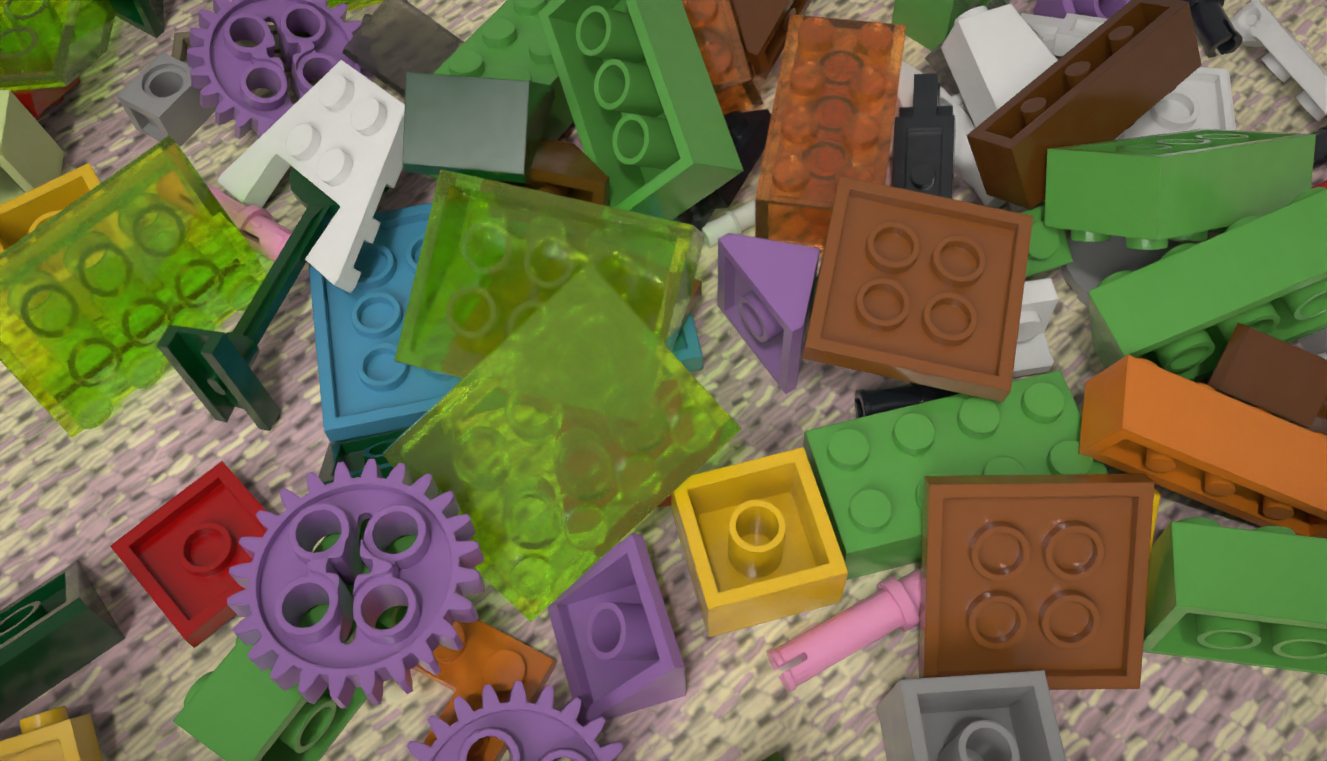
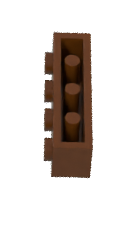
M1131 0L966 136L986 194L1032 210L1045 200L1047 149L1116 139L1202 66L1189 2L1180 0Z

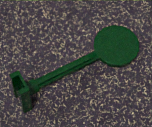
M292 167L289 174L291 190L296 199L306 208V211L233 332L225 333L169 325L156 345L215 420L227 423L234 408L237 407L244 409L259 429L267 431L271 430L281 410L251 370L260 352L258 344L307 262L305 258L340 208L339 204L294 167ZM385 186L382 194H384L389 189V187Z

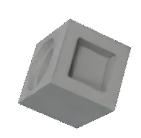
M161 52L117 95L136 130L175 150H178L217 108V106L202 108L200 105V91L202 89L192 88L190 71L194 68L188 67V61L184 63Z

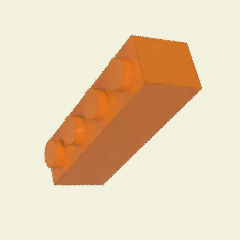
M1126 355L1085 382L1079 454L1092 457L1096 461L1129 474H1146L1156 485L1261 527L1282 526L1294 530L1296 535L1327 539V435L1302 428L1274 416L1270 411L1263 408L1252 407L1217 392L1209 385L1195 383L1159 368L1152 361L1136 358L1131 355Z

